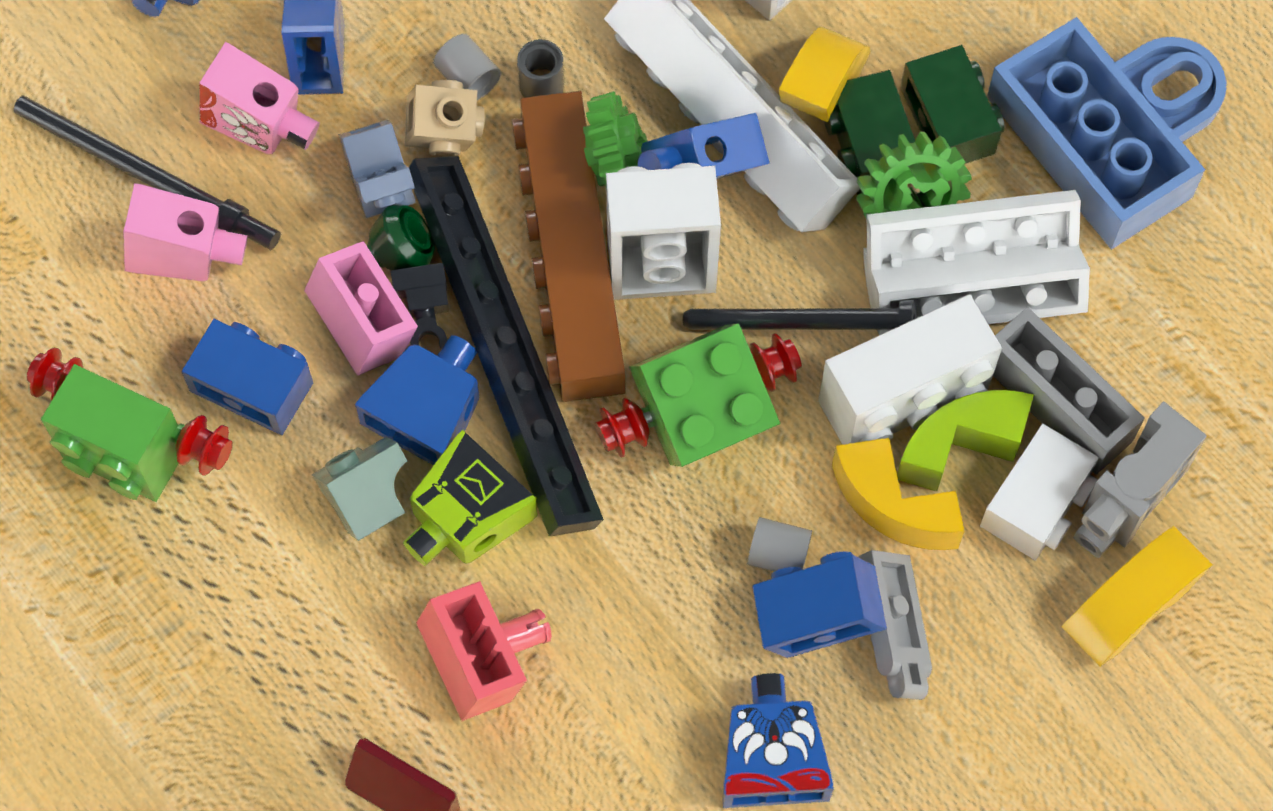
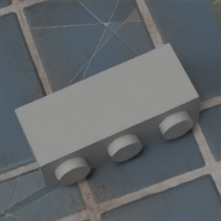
M1029 307L1024 309L995 335L1002 350L993 377L1007 390L1033 394L1030 412L1042 424L1098 456L1099 459L1092 471L1095 475L1134 441L1145 417Z

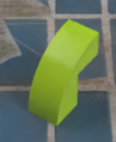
M991 390L963 396L939 408L919 426L911 437L900 462L897 473L898 480L938 491L951 444L1013 462L1021 443L1034 395L1020 391Z

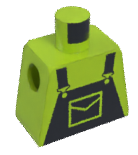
M462 430L412 493L410 498L412 511L422 525L403 544L409 553L424 566L433 560L445 547L451 550L465 564L471 563L538 516L536 497Z

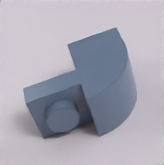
M389 120L338 134L366 218L381 214L389 205L396 203L411 205L416 203L412 191L415 188L409 167L404 164L393 125Z

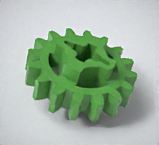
M615 91L592 97L590 101H587L589 112L586 113V117L590 125L583 127L586 142L584 152L588 166H591L600 187L606 186V173H615L626 167H638V159L642 153V143L648 141L646 134H643L638 123L636 114L634 112L628 114L627 107L622 104L621 96L616 95Z
M925 132L918 134L915 143H909L904 134L899 135L898 147L892 150L883 143L879 146L883 157L879 161L866 159L864 162L870 172V176L857 177V184L862 193L856 196V199L864 212L863 215L866 220V214L957 204L958 200H967L971 197V193L965 183L972 180V177L964 165L965 160L957 148H950L942 136H939L932 143ZM911 183L915 189L919 188L920 192L917 193L912 187L909 188L908 184Z

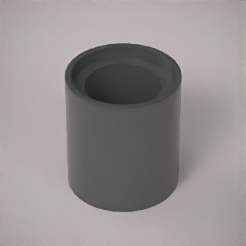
M543 39L533 40L525 44L517 56L519 88L523 97L563 93L564 64L560 48L553 42ZM537 69H547L551 71L549 74L543 76H538L531 73Z

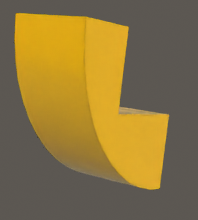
M823 26L818 27L806 40L789 68L779 88L780 102L828 122L847 80L859 77L871 52L870 46Z
M889 438L835 446L832 467L839 488L850 506L867 524L895 541L916 548L928 550H953L959 548L965 530L956 490L902 498Z
M1172 526L1150 542L1112 575L1061 627L1101 667L1117 656L1154 617L1179 601L1213 564L1175 526Z

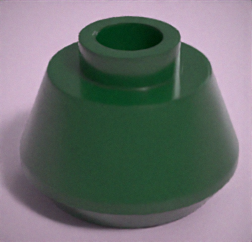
M397 203L387 206L369 231L367 247L381 268L393 271L429 265L435 251V243L427 222L414 208Z

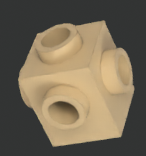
M436 80L432 82V86L415 85L407 95L405 146L429 148V154L436 157L460 156V151H466L475 142L476 137H481L483 133L484 107L477 106V90L463 89V83L454 80Z

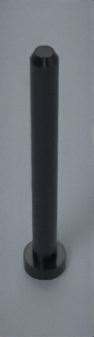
M900 300L899 308L689 309L683 313V326L690 330H715L724 325L739 323L742 330H893L917 319L915 300Z

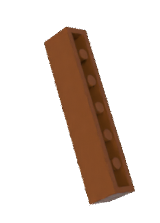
M574 91L520 98L522 118L512 119L516 150L526 149L528 164L519 165L522 195H533L535 210L525 211L529 242L539 241L541 257L532 258L536 289L546 288L548 304L539 305L543 337L553 336L555 352L546 353L550 385L560 384L562 402L626 394L625 368L595 175L591 166H588L584 152L586 142L583 127L587 126L582 92Z

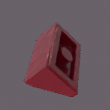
M366 738L359 739L345 779V785L350 791L383 811L460 810L455 791Z

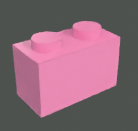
M359 242L318 259L304 291L357 376L396 360L407 348L418 326L365 242Z

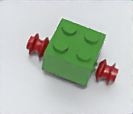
M739 323L724 325L631 365L629 369L645 407L640 409L636 403L623 398L622 411L612 415L604 407L600 408L602 420L595 422V427L601 443L607 452L615 449L622 458L625 457V444L636 441L642 448L647 447L650 435L649 428L654 427L669 464L683 467L777 426L781 423L767 390L774 392L776 379L785 376L791 383L797 381L796 370L802 368L799 353L790 339L783 341L777 333L771 335V347L762 350L754 342L748 346Z
M53 347L45 354L39 353L29 366L27 381L30 383L31 395L38 398L47 391L52 393L51 403L43 414L41 421L52 438L50 444L60 452L63 458L61 463L80 476L90 478L91 474L95 473L110 480L108 485L127 498L137 500L139 495H142L157 502L178 464L184 466L192 459L199 461V473L206 476L213 469L220 470L230 456L233 442L228 439L229 429L227 426L221 425L212 432L207 429V418L204 415H199L186 425L182 423L178 425L171 408L84 369L80 358L74 357L66 364L61 362L62 352L59 348Z

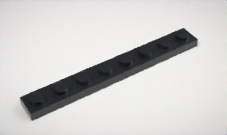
M459 156L416 158L409 165L415 186L413 188L527 482L532 494L536 497V505L547 533L550 537L593 530L604 520L461 160Z

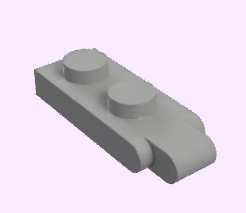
M870 550L858 556V558L874 565L876 568L887 626L886 630L871 634L877 669L881 675L887 676L889 691L893 697L922 700L928 694L927 678L931 674L932 664L910 555Z

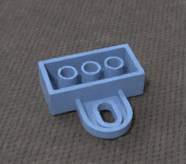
M1075 17L994 67L987 99L991 103L997 104L1002 117L1063 191L1076 190L1081 200L1080 212L1112 250L1193 198L1205 168L1183 142L1207 127L1218 114L1226 94V77L1220 62L1208 49L1194 41L1180 37H1163L1151 40L1114 62L1081 21ZM1177 71L1190 72L1198 81L1197 86L1174 100L1160 99L1152 90V86Z

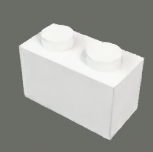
M1042 424L988 505L980 527L1035 561L1045 545L1055 550L1072 523L1064 518L1073 503L1083 507L1098 481L1091 474L1099 457L1045 424Z

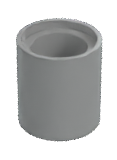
M459 34L451 38L439 49L434 58V66L447 80L463 83V89L477 90V100L488 94L498 83L501 76L500 69L467 34Z
M759 517L747 565L770 571L787 567L803 568L812 530Z

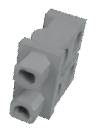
M1163 401L1150 415L1133 450L1134 454L1127 455L1121 459L1113 475L1106 471L1096 482L1082 512L1084 515L1081 520L1083 525L1076 531L1073 538L1097 558H1100L1114 541L1125 548L1135 536L1141 523L1189 470L1207 435Z

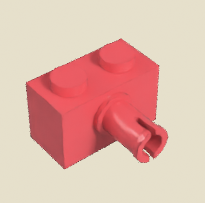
M480 581L430 599L416 622L461 721L510 703L527 681L515 653L541 643L550 642L552 638L549 622L538 625V621L544 620L546 617L538 608L530 611L528 614L500 624Z

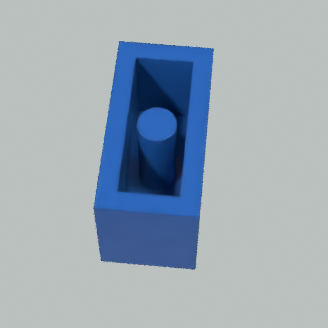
M213 319L181 371L190 392L281 436L313 385L306 358L299 351L284 344H279L277 348L261 341L255 331L241 323L233 322L229 326L216 319Z
M835 552L823 556L820 559L821 564L806 569L801 567L782 568L774 571L771 574L770 580L752 585L763 649L790 658L886 630L887 626L875 566L858 558L851 552Z

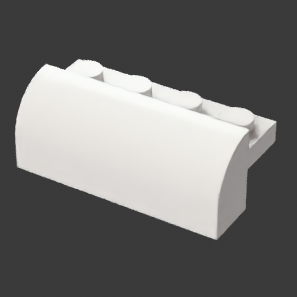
M1076 190L866 214L867 248H863L870 307L899 308L900 300H915L917 318L971 294L988 324L1011 322L1027 307L1039 318L1088 312L1090 268L1079 247L1081 200ZM877 330V331H878L879 336H880V335H882V334H884V333H886V332H888V331H891V330Z

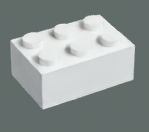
M682 163L674 166L672 169L647 170L643 167L633 166L623 168L615 173H606L607 244L614 300L716 293L721 220L715 166L702 167L696 163Z
M971 294L826 360L818 402L842 445L883 438L891 440L894 433L911 426L913 430H917L930 415L951 401L966 395L987 391L1002 347Z

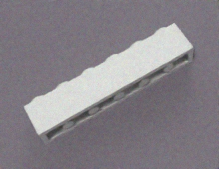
M618 0L605 16L604 20L616 32L615 39L627 51L639 56L648 66L646 71L649 77L658 85L669 89L680 101V110L692 121L704 125L757 113L770 164L745 171L744 178L754 190L767 195L779 208V217L790 228L800 232L825 230L860 189L857 184V178L789 105L780 102V96L690 0ZM721 142L714 143L713 146L721 154H724Z

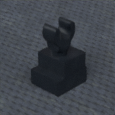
M443 263L390 271L394 290L400 299L407 298L409 313L415 319V323L418 326L411 338L410 345H419L423 336L431 334L439 339L441 350L447 342V337L443 329L437 325L435 314L449 312L446 293L448 291Z

